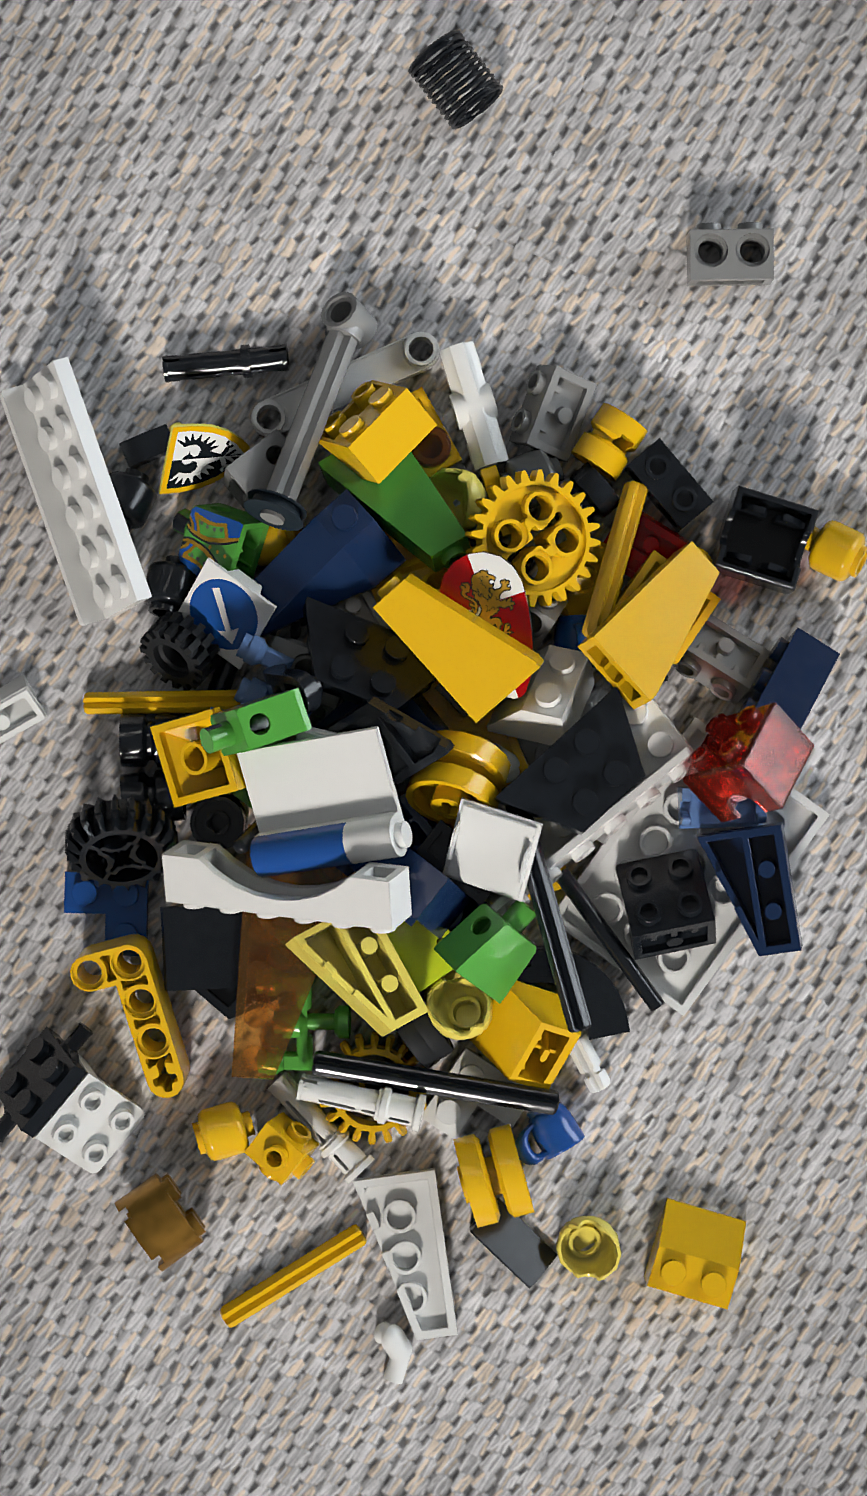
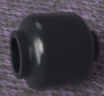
M127 468L125 472L116 471L110 473L109 475L129 532L131 529L143 527L157 498L155 489L148 483L149 477L134 468Z
M169 555L166 556L165 561L153 562L147 571L146 581L152 597L143 602L149 607L148 611L159 618L166 612L171 611L174 614L176 611H179L197 578L180 561L179 556Z

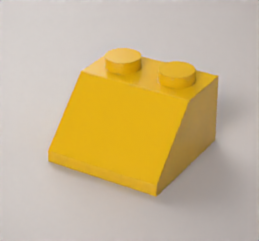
M666 1198L643 1276L646 1285L728 1310L740 1268L746 1221Z

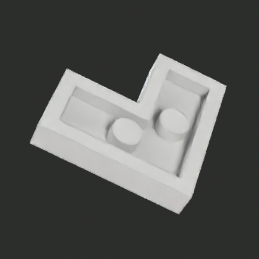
M467 1047L464 1048L449 1071L450 1073L519 1084L509 1081L493 1064ZM433 1095L424 1110L422 1119L452 1139H456L477 1105L503 1123L510 1124L511 1128H513L524 1110Z

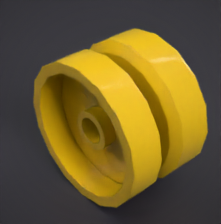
M442 730L437 731V733L451 740L455 746L447 755L411 776L405 797L410 806L423 817L437 824L440 820H443L454 829L462 797L498 809L499 803L494 798L505 787L511 764L507 755L502 750L479 736L463 731Z
M510 1124L489 1130L487 1137L492 1156L485 1157L481 1141L475 1134L453 1139L459 1162L457 1171L466 1203H470L477 1228L499 1222L501 1214L496 1198L497 1195L503 1194L508 1213L514 1218L534 1213L522 1163L519 1160Z

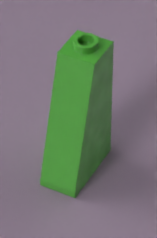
M412 452L380 484L360 478L333 454L318 462L329 487L339 495L347 489L374 518L382 530L434 572H438L444 567L449 568L454 561L467 554V549L471 548L464 529Z

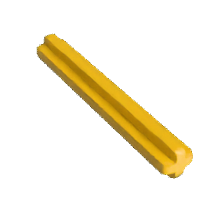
M626 482L623 486L583 624L582 634L585 637L589 636L614 611L648 493L647 487L639 482Z
M238 690L87 692L83 698V708L86 714L199 713L210 710L211 706L226 710L241 703L233 700Z
M357 1224L350 1226L221 1307L220 1314L228 1327L232 1328L366 1244L367 1240L363 1231Z

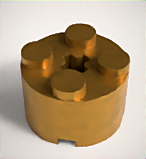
M155 1173L115 1202L118 1212L125 1207L128 1210L126 1214L128 1219L124 1222L150 1259L153 1260L158 1256L161 1257V1260L158 1261V1268L161 1271H164L203 1243L204 1240L201 1235L206 1232L204 1229L206 1226L192 1207L185 1211L178 1202L182 1198V1192L168 1173L162 1178Z

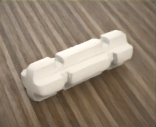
M581 1032V1036L570 1055L580 1074H585L584 1082L591 1093L600 1092L609 1086L610 1078L605 1068H600L601 1061L587 1034H582Z

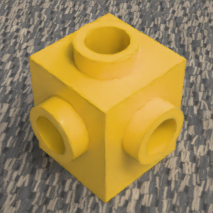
M281 1112L264 1125L244 1153L259 1165L260 1171L267 1178L283 1185L293 1176L299 1180L308 1172L315 1163L311 1155L317 1149L319 1143L314 1140L311 1132L305 1125L293 1121L288 1115Z

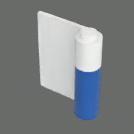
M378 726L266 745L250 751L237 753L259 830L250 846L252 866L259 877L265 878L402 857L406 854L407 848L411 846V827L403 818Z

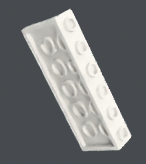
M65 357L53 360L23 385L2 390L0 392V399L79 624L86 626L116 617L151 598L152 595L69 359Z
M621 697L645 776L582 835L564 829L561 825L554 822H546L533 817L534 821L543 824L539 839L552 884L563 875L560 868L572 859L575 863L584 859L595 849L593 842L602 834L606 833L608 836L616 833L628 822V819L625 817L637 806L640 809L648 807L660 797L659 788L670 779L674 783L680 781L694 769L691 762L699 756L653 699L633 710ZM499 804L498 809L506 811V807ZM528 886L526 888L525 896L523 899V901L526 904L530 902V899L527 896L528 894H530ZM494 892L488 897L492 903L490 907L499 914H504L516 901Z

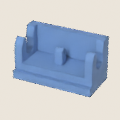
M766 785L678 787L679 829L763 825L767 820V814L764 813V799L767 797Z

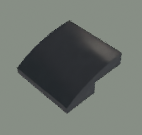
M183 905L160 907L165 991L255 986L251 913L225 914L220 912L218 908L187 909Z

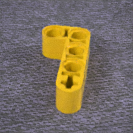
M130 934L85 947L70 969V977L73 984L86 992L113 986L117 987L148 1087L156 1096L162 1098H171L177 1095L188 1078L190 1062L168 992L164 989V979L150 940L139 934ZM123 951H135L141 958V964L133 965L128 963L123 957ZM90 960L96 962L100 966L102 974H90L86 971L83 962ZM138 989L147 990L153 996L154 1002H141L137 999L135 991ZM150 1028L161 1030L166 1040L163 1042L152 1040L147 1030ZM164 1066L166 1067L168 1074L161 1073ZM169 1074H176V1077L171 1080Z

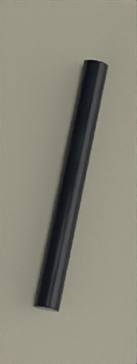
M566 867L561 870L563 875L557 880V883L652 1012L665 1003L569 869Z

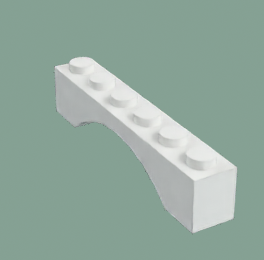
M183 840L162 854L166 902L183 904L187 909L218 908L220 912L225 914L249 912L256 913L257 917L263 919L280 916L294 918L295 922L301 924L316 921L332 923L333 927L340 929L354 926L365 927L378 934L395 931L399 925L412 915L409 866L369 862L356 873L336 882L321 885H295L269 877H259L255 871L235 859L220 844Z

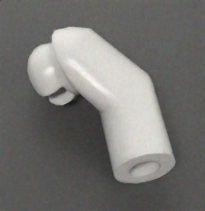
M382 1322L375 1328L374 1339L377 1343L382 1344L389 1356L383 1378L395 1384H402L412 1355V1344L400 1326Z

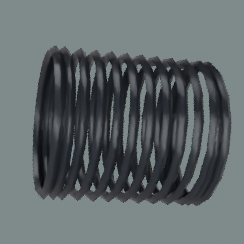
M460 30L450 31L434 41L416 57L408 69V73L411 74L412 78H415L416 83H419V87L424 88L423 92L428 93V99H432V104H436V109L440 110V114L445 115L444 119L449 120L448 124L452 129L461 128L471 122L476 116L491 106L503 91V85L500 84L498 79H494V74L490 73V69L486 68L485 63H482V59L478 57L477 52H473V47L469 46L468 41H465V37ZM447 46L441 53H439L436 57H434L430 62H428V63H426L425 65H423L422 67H420V66H421L423 63H425L431 56H433L435 53H437V52H438L440 49H442L443 47ZM460 54L454 61L449 63L455 56ZM463 60V62L459 66L455 67L452 71H450L442 79H440L443 74L451 70L458 62ZM468 65L462 72H460L458 75H456L454 78H452L449 82L445 84V82L449 78L457 74L463 67ZM471 71V73L467 77H465L463 80H461L459 83L453 86L447 93L444 94L443 97L437 100V98L442 93L447 91L451 85L459 81L465 74ZM435 73H437L434 77L431 78L430 81H428L427 83L424 84V82H425L428 78H430V77L433 76ZM475 77L469 84H467L465 87L459 90L446 103L442 104L444 100L450 97L457 89L466 84L468 80ZM439 80L433 87L428 89L433 83ZM480 82L474 89H472L461 99H459L452 107L445 110L450 104L456 101L460 95L467 92L473 85ZM445 84L438 92L433 94L436 89Z

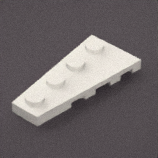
M435 1168L354 1179L353 1184L361 1199L372 1231L376 1236L382 1256L390 1271L416 1340L458 1335Z

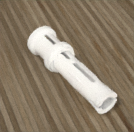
M286 1071L267 1090L280 1101L297 1122L302 1123L309 1129L314 1140L321 1146L318 1149L321 1152L320 1155L323 1158L329 1157L345 1175L344 1181L349 1184L375 1158L371 1154L365 1155L350 1138L351 1132L348 1129L345 1133H340L334 1122H328L326 1114L316 1103L297 1100L299 1085Z
M302 1073L296 1099L374 1116V1120L379 1124L384 1125L386 1121L411 1126L412 1131L419 1132L427 1095L420 1094L418 1097L395 1093L391 1087L387 1086L385 1088L381 1087L380 1091Z

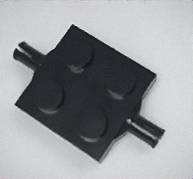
M80 1022L65 1041L46 1026L41 1034L29 1043L26 1052L16 1064L3 1074L0 1079V1100L4 1105L5 1114L0 1118L1 1143L4 1142V1139L16 1125H18L21 1131L33 1138L86 1075L87 1072L79 1063L78 1050L93 1035V1032L85 1024Z

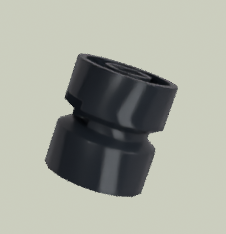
M585 463L570 476L569 479L574 482L570 494L584 492L586 496L580 503V506L582 508L594 507L595 509L587 517L588 523H594V516L605 518L618 507L620 500L618 495L590 463ZM555 513L554 518L558 521L560 515Z
M121 714L119 724V757L121 767H146L150 760H154L157 767H162L150 727L179 719L181 714H156L153 721H149L146 714Z
M163 769L156 770L153 777H149L145 772L121 774V799H127L131 794L135 801L148 798L152 806L162 805L163 811L171 814L173 821L186 820V805L174 808Z
M220 795L201 801L195 807L190 819V828L197 842L220 844L224 849L233 846L234 841L248 826V816L244 806L239 800L229 795Z

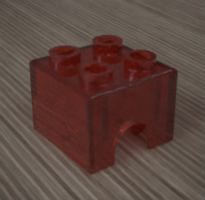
M770 703L759 707L750 705L741 712L727 716L721 713L713 717L706 725L705 731L707 735L701 746L690 755L688 759L690 766L683 777V782L720 822L740 819L742 815L735 808L738 802L744 801L747 798L756 802L765 812L783 809L814 748V744L777 703Z

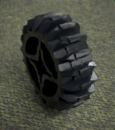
M114 794L112 800L109 801L98 797L95 805L83 804L81 812L73 813L72 820L65 831V854L67 855V861L71 864L72 871L80 873L82 881L93 880L95 887L107 884L111 890L116 886H125L129 891L131 885L138 884L145 888L148 880L159 881L163 873L162 854L179 843L178 831H176V825H174L171 814L165 813L162 805L152 806L148 798L135 801L132 794L127 799H119Z

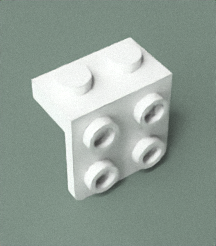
M79 1055V1063L87 1072L86 1075L34 1137L89 1173H97L142 1121L145 1112L140 1105L99 1079L89 1063Z

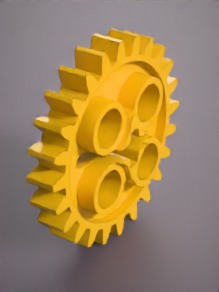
M542 469L532 470L530 478L525 470L515 472V481L509 475L500 477L501 488L496 485L486 487V491L491 498L490 500L485 498L476 499L475 503L482 510V513L471 514L468 516V519L477 524V529L465 532L466 537L476 540V546L467 549L466 553L486 551L501 555L507 560L513 552L522 549L512 560L511 564L515 566L523 580L529 607H535L537 599L541 607L551 606L552 596L556 601L567 600L565 588L571 592L580 590L576 577L582 579L591 577V574L584 565L585 563L598 561V558L589 553L590 547L601 545V541L590 538V532L598 529L600 524L588 523L587 517L595 509L594 507L582 508L580 506V503L586 496L584 492L570 494L573 481H564L558 486V473H550L544 480ZM532 498H535L541 505V513L537 520L529 512V503ZM555 513H558L560 515L559 520L553 525H550L549 527L545 528L548 525V523L554 518ZM503 525L511 532V542L508 547H504L499 541L498 534ZM544 529L534 538V543L537 546L523 548L533 538L532 534L530 533L531 531H539ZM559 530L564 532L567 537V546L563 552L558 549L555 542L556 534ZM529 558L535 560L538 567V572L534 579L529 578L525 570L526 562Z

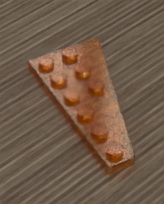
M249 850L246 853V866L254 871ZM336 867L271 876L269 878L295 885H321L339 881L347 876ZM242 912L232 1077L275 1078L316 977V974L285 944L293 937L321 922L301 924L295 922L294 918L279 916L263 919L257 917L256 913Z

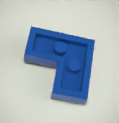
M65 871L64 913L105 914V941L130 934H139L148 939L149 880L145 888L135 884L131 885L129 891L125 886H116L111 890L107 884L95 887L93 880L82 881L80 873ZM132 950L123 951V956H139V954Z

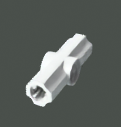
M473 341L458 343L440 350V358L451 394H449L451 406L455 411L457 426L459 430H463L466 447L475 472L493 465L499 466L506 463L509 458L497 422L499 414L490 384L485 382L481 362Z

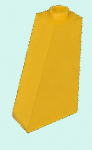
M693 541L675 551L577 646L606 680L620 691V695L633 710L648 703L657 695L720 573L712 564L709 554L702 548L697 547Z
M409 574L403 581H400L395 575L376 592L382 599L373 607L374 610L475 723L537 671L544 662V659L538 653L412 574Z

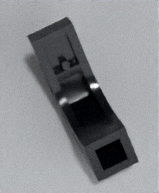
M536 946V953L517 981L525 984L539 982L555 984L545 946ZM571 951L591 1020V1027L586 1029L589 1040L630 1032L626 1009L615 985L595 963Z

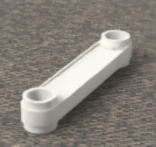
M416 332L350 361L331 413L346 407L352 401V393L365 382L374 380L395 385L432 368L439 359L440 351L435 337L426 332ZM424 341L430 344L433 348L431 357L426 361H416L409 354V350L414 343ZM308 381L267 398L254 407L251 414V422L259 435L265 438L276 429L282 435L289 432ZM266 409H276L281 414L279 425L270 430L262 428L258 422L260 414Z

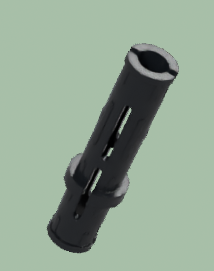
M247 344L241 345L240 349L166 355L162 357L163 374L166 383L230 375H243L244 378H253V374L289 371L287 344L250 348V345Z

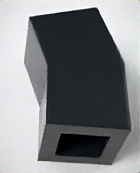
M166 424L119 443L129 468H137L166 456L170 436Z

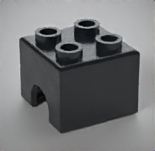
M739 485L732 491L711 558L712 564L720 572L719 574L783 594L794 592L801 572L800 563L808 538L813 533L820 510Z

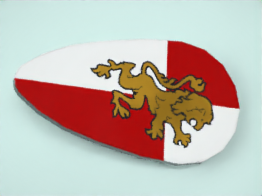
M486 551L468 553L454 561L443 575L439 592L534 651L529 603L523 580L515 566L501 555ZM531 676L507 697L512 699L522 697L527 691Z

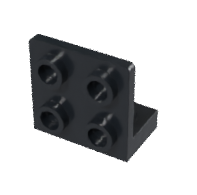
M696 849L636 860L616 866V874L629 923L631 947L635 960L716 943L715 917Z

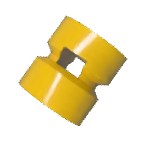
M603 403L591 421L592 432H584L571 453L582 463H590L605 478L616 481L628 463L626 453L635 452L648 431L623 411L610 404Z

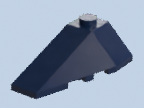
M347 489L315 516L254 579V581L262 586L260 595L277 606L260 635L261 638L297 623L301 618H304L303 607L307 597L330 606H336L340 601L375 589L406 561L374 518Z

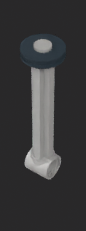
M341 292L332 296L322 308L321 319L327 326L325 330L326 338L266 489L259 488L248 491L249 499L244 502V509L248 514L258 521L278 529L298 531L303 528L302 520L307 518V511L296 501L353 353L355 349H360L367 345L377 331L376 319L349 292Z

